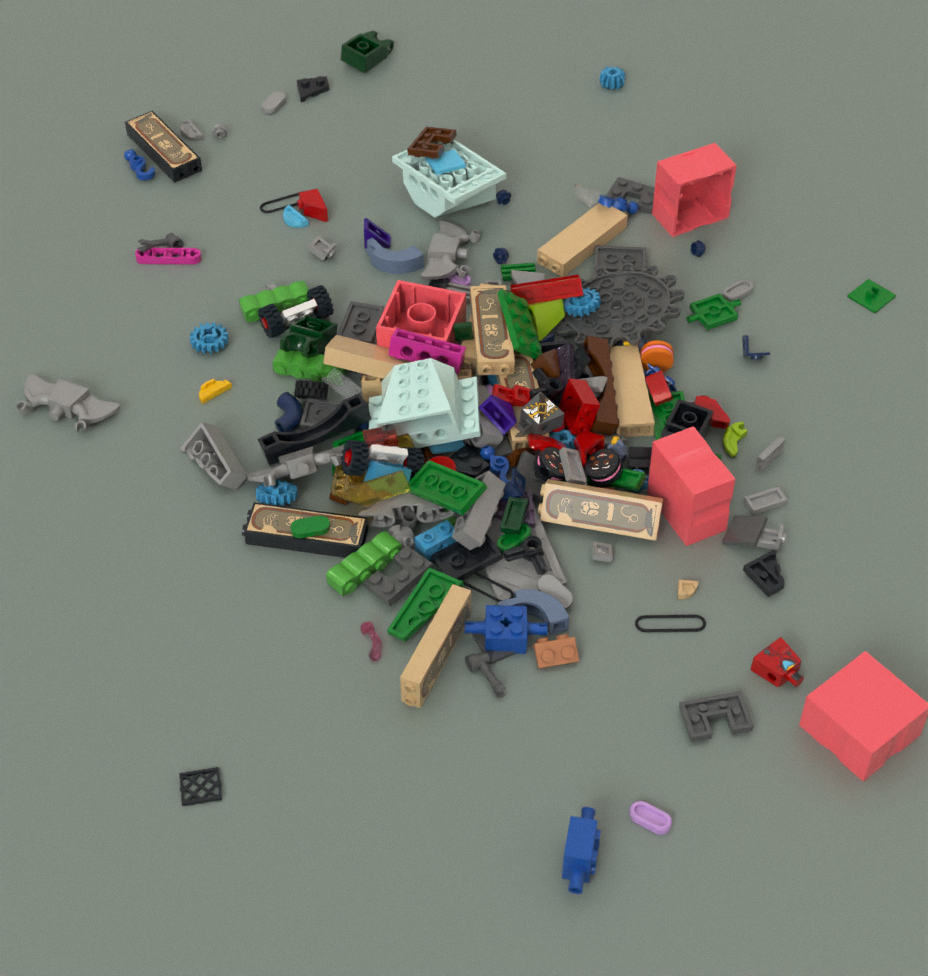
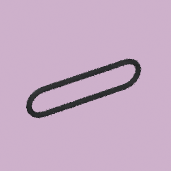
M299 193L264 202L260 205V210L264 213H271L284 209L288 205L268 211L263 210L262 207L269 203L297 196ZM297 203L290 204V206L297 205Z
M478 572L475 573V575L510 592L511 597L509 599L514 598V593L511 589L479 574ZM463 581L464 585L497 602L503 601Z
M643 615L636 619L635 625L642 632H693L703 630L706 626V621L700 615ZM643 618H699L702 620L703 625L700 628L643 629L638 625V621Z

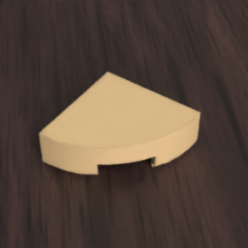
M679 580L677 600L693 596L698 589L699 581Z

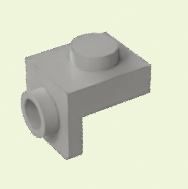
M318 235L307 249L324 261L327 257L331 258L336 252L334 248L337 243L334 241L330 245Z
M780 524L779 530L764 527L756 546L779 551L780 543L785 544L787 532H783L784 524Z
M394 525L389 529L388 533L402 544V549L406 546H409L411 549L415 547V536L411 528Z

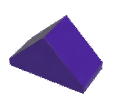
M365 218V249L367 248V240L370 238H374L383 248L391 247V235L368 218Z
M492 394L478 407L503 435L517 423L511 403Z

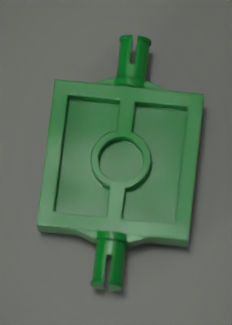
M720 293L690 303L689 309L693 312V315L687 316L686 320L689 324L699 321L707 330L738 320V314L733 308L741 306V301L737 299L730 302Z

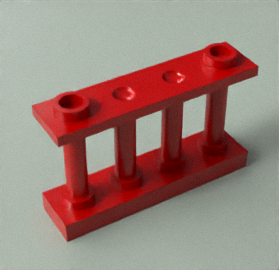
M579 274L510 285L511 292L520 298H524L528 304L583 296Z

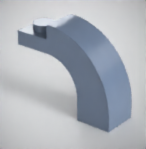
M374 238L367 240L366 251L371 257V265L380 271L391 274H406L424 267V254L414 245L405 250L390 251L383 248Z
M532 589L514 591V598L498 602V605L527 606V615L535 616L543 623L547 622L549 635L569 630V616L564 606L556 598L545 592Z

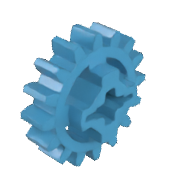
M582 287L583 296L564 298V311L568 312V315L573 314L574 317L577 315L583 317L584 314L589 316L590 312L595 313L596 309L600 308L599 304H601L599 292H596V289L590 291V287L587 289Z
M206 322V325L199 324V328L194 327V331L190 332V344L193 349L196 348V352L202 350L203 354L206 352L212 354L213 351L218 353L219 348L224 349V345L228 344L229 337L226 327L222 328V324L216 325V322H213L212 325L209 322Z
M277 479L275 481L276 485L264 487L263 482L262 485H258V488H256V500L260 501V503L284 506V503L291 504V501H296V498H298L297 486L293 485V483H287V481L281 482V480Z

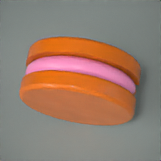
M654 340L642 346L640 357L642 367L646 371L649 370L648 363L653 367L657 366L662 372L669 370L673 366L674 350L669 343Z

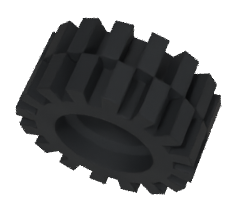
M299 380L295 384L294 396L301 399L327 400L329 385Z

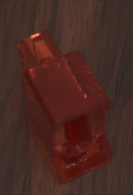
M382 427L362 431L364 442L368 444L367 447H370L372 444L389 447L399 446L396 429L382 431Z

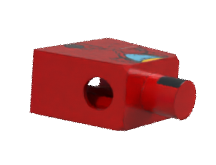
M781 637L753 657L751 671L776 687H781L787 681L797 687L804 679L798 673L801 659Z

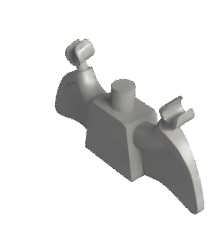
M440 221L439 234L434 233L428 249V267L421 274V279H441L453 276L458 273L459 278H464L469 274L470 268L466 265H462L459 268L456 265L457 258L467 259L468 249L459 248V244L468 242V240L474 243L478 242L480 238L479 230L473 229L471 234L467 235L466 231L461 227L446 221Z
M34 374L28 376L24 387L28 403L21 400L16 404V407L22 414H28L30 407L49 405L51 411L49 416L55 421H58L61 416L69 419L78 416L79 420L75 424L77 433H79L81 427H84L83 430L87 433V425L102 421L120 409L119 403L101 401L90 395L88 388L59 379L56 384L48 383Z
M344 444L316 454L312 446L278 457L280 465L249 473L246 479L264 482V487L276 485L275 481L285 476L295 479L317 472L320 465L334 463L336 467L342 462L341 456H343Z

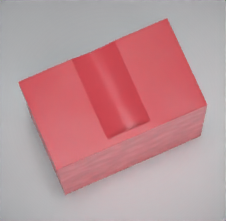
M716 143L657 161L652 209L653 216L672 237L692 231L697 227L729 218L732 200L731 191L734 185L737 165Z
M693 426L653 441L647 494L652 497L664 498L661 513L683 543L688 546L726 531L735 478L713 453Z
M864 651L806 696L799 726L821 745L832 751L842 764L864 782L880 769L892 755L902 751L921 735L928 716V703L875 658Z

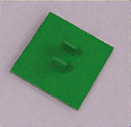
M867 279L849 293L847 297L871 312L877 313L893 300L896 295Z

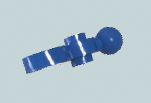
M133 149L125 151L124 157L129 161L130 168L136 172L138 179L150 180L155 176L154 167H151L148 172H143L146 168L144 157L137 155Z
M600 195L598 198V203L608 208L612 206L622 212L627 211L629 214H635L639 209L636 202L630 201L627 203V200L622 197L613 199Z
M486 445L481 448V457L484 460L490 461V471L495 475H500L499 479L504 483L511 482L506 479L509 461L503 456H495V450L491 446Z

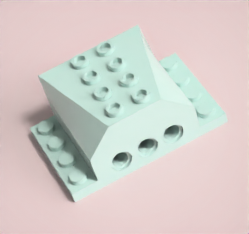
M456 140L448 144L435 141L434 144L444 145V152L455 149L465 162L466 168L440 175L434 173L427 163L426 157L408 155L407 150L392 156V162L403 169V183L414 204L435 218L495 200L496 184L506 179L504 171Z
M432 358L395 365L382 381V395L369 398V413L372 419L369 420V447L372 444H380L382 446H397L399 448H422L481 436L477 377L458 380L454 367ZM396 435L397 443L385 445L384 439H389V436Z

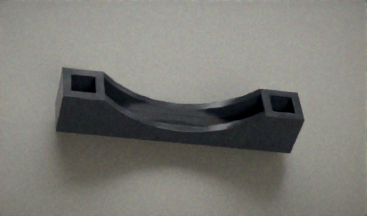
M358 393L343 400L331 415L314 426L294 432L274 431L257 440L270 466L279 462L278 457L317 445L372 419L367 403L362 395Z

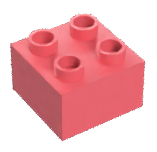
M397 280L376 326L377 345L389 348L391 336L396 328L458 345L459 341H455L453 323L466 322V293Z

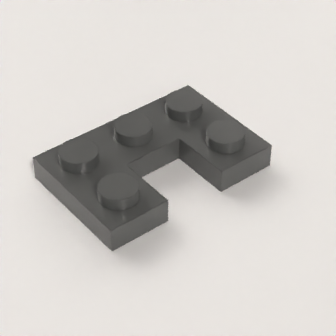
M618 177L606 196L613 199L618 197L625 199L626 196L639 199L637 203L639 206L638 211L651 214L655 187Z
M409 546L403 548L393 557L394 563L402 569L391 579L377 570L363 582L366 589L389 606L417 584L429 567L434 569L430 561Z
M741 691L679 702V709L691 742L711 739L712 731L708 720L726 717L732 735L753 731L754 725Z

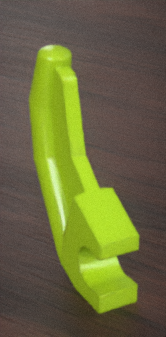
M744 422L734 423L727 427L722 442L725 451L731 457H735L738 453L737 442L747 436Z

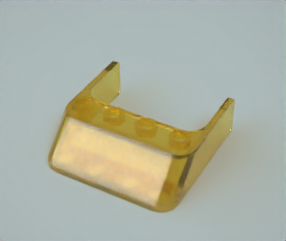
M408 433L397 436V443L385 445L384 441L375 443L389 447L415 448ZM341 464L335 467L331 485L332 495L364 507L410 492L411 490L403 471L364 482L366 472L363 476L346 475L342 471L343 466Z

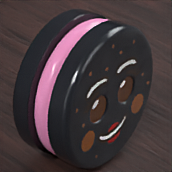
M554 447L545 448L534 460L535 471L545 482L548 479L557 481L565 479L559 455L560 450Z
M601 449L588 457L585 471L594 484L606 486L618 480L623 472V464L616 452L610 449Z

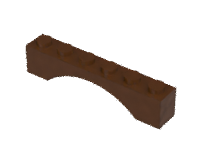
M587 336L582 344L587 349L591 358L587 366L594 377L604 376L608 378L603 392L599 393L598 402L600 407L590 432L611 436L615 429L619 427V418H617L618 405L615 402L616 390L613 385L614 375H612V361H610L611 349L608 345V339Z

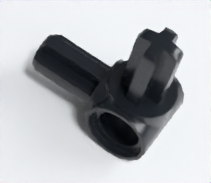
M538 367L533 370L532 374L540 383V386L529 391L530 399L534 398L539 392H542L553 402L562 390L563 385L555 378H548L542 369Z
M529 536L524 542L520 543V546L504 551V558L507 562L524 558L533 563L538 575L548 572L547 565L543 559L542 541L537 536Z

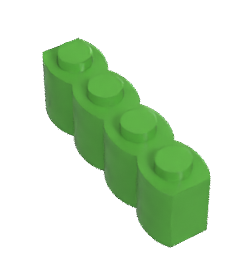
M297 281L289 286H279L273 290L261 291L256 295H246L239 299L240 310L246 322H255L260 319L258 310L261 307L273 303L277 307L278 312L281 313L286 309L308 302L307 291L309 289L305 281Z
M279 348L272 362L273 371L280 375H292L300 379L308 378L314 382H326L333 386H341L348 373L347 369L323 364L324 355L322 354L306 358L302 356L300 351L285 352Z
M386 531L379 533L371 542H367L357 552L350 554L341 563L333 566L326 573L327 583L342 596L354 592L357 585L362 584L377 570L383 571L388 563L393 562V557L402 550V544Z

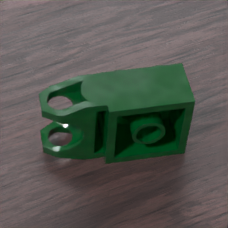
M376 31L360 33L342 44L341 61L365 73L388 57L394 48V41L390 39L378 40V32Z
M305 315L290 324V328L285 331L280 340V349L285 352L300 351L302 356L306 358L317 356L325 351V347L337 335L338 324Z

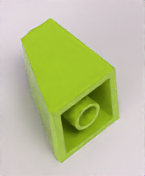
M563 299L528 304L530 315L533 318L532 322L537 331L538 341H541L565 317Z

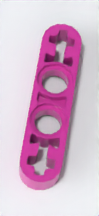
M150 248L145 252H141L139 249L135 251L136 261L140 264H198L202 260L201 252L197 248Z

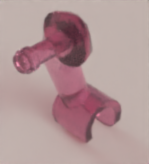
M364 622L360 630L363 635L369 634L373 642L368 655L372 661H377L381 657L382 642L375 632L372 622Z

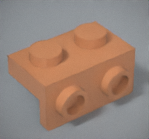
M568 634L556 636L557 640L549 641L548 638L537 639V643L532 645V650L534 649L538 669L579 662L575 637H569Z

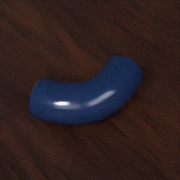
M284 392L279 396L277 406L285 413L275 420V426L279 432H292L301 422L303 409L296 397L289 392Z

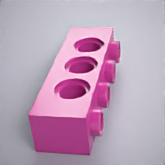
M396 328L391 336L388 355L411 362L432 358L454 367L456 374H459L464 364L466 347Z

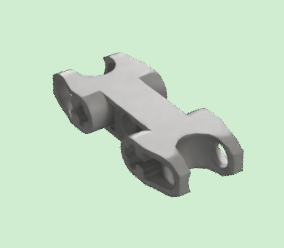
M381 489V491L372 490L360 495L361 507L366 508V510H362L358 513V516H373L372 520H368V527L392 526L395 523V519H402V515L406 512L415 513L419 521L426 523L436 522L454 515L453 511L441 512L439 509L443 507L408 492L394 494L388 492L387 489ZM372 498L374 502H366L364 499Z

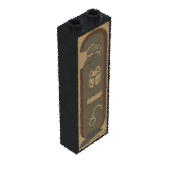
M153 111L125 122L127 135L174 183L202 171L200 157Z
M254 502L252 509L248 510L247 524L243 525L242 536H245V543L248 545L346 558L350 554L357 552L365 544L369 531L368 517ZM322 515L330 521V530L326 534L307 538H296L291 534V523L297 519Z

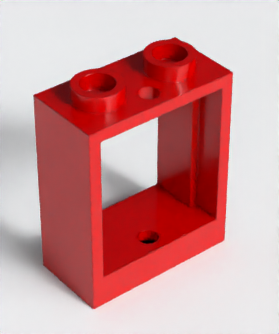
M569 378L558 406L564 412L565 424L571 434L579 435L584 431L590 432L600 407V403L586 380Z

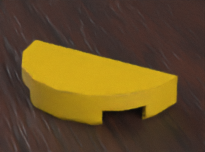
M215 379L205 382L200 387V402L204 404L231 389L232 383L227 380L215 381Z

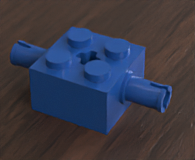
M486 605L485 620L483 622L465 621V634H483L485 636V651H516L512 654H526L527 637L529 635L547 636L548 630L547 622L529 623L527 621V606Z
M583 807L581 809V817L570 816L563 857L562 879L570 880L568 891L573 894H581L583 892V883H589L590 874L595 875L601 830L597 829L598 820H594L596 811L591 807Z

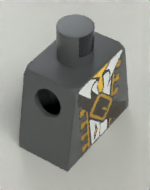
M539 392L521 409V422L517 424V428L521 433L530 430L534 434L543 435L563 426L564 412L542 392Z

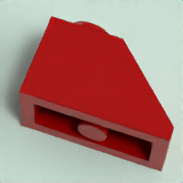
M318 189L300 192L297 205L299 210L302 209L304 216L327 222V207Z
M705 395L696 396L693 404L714 411L711 427L727 429L730 424V418L716 400Z
M584 431L575 437V450L579 451L583 467H585L586 461L591 454L604 449L605 436Z

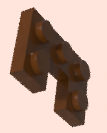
M426 126L408 147V155L429 157L430 159L439 158L444 152V145L434 144L435 141L444 144L451 143L457 136L456 130Z

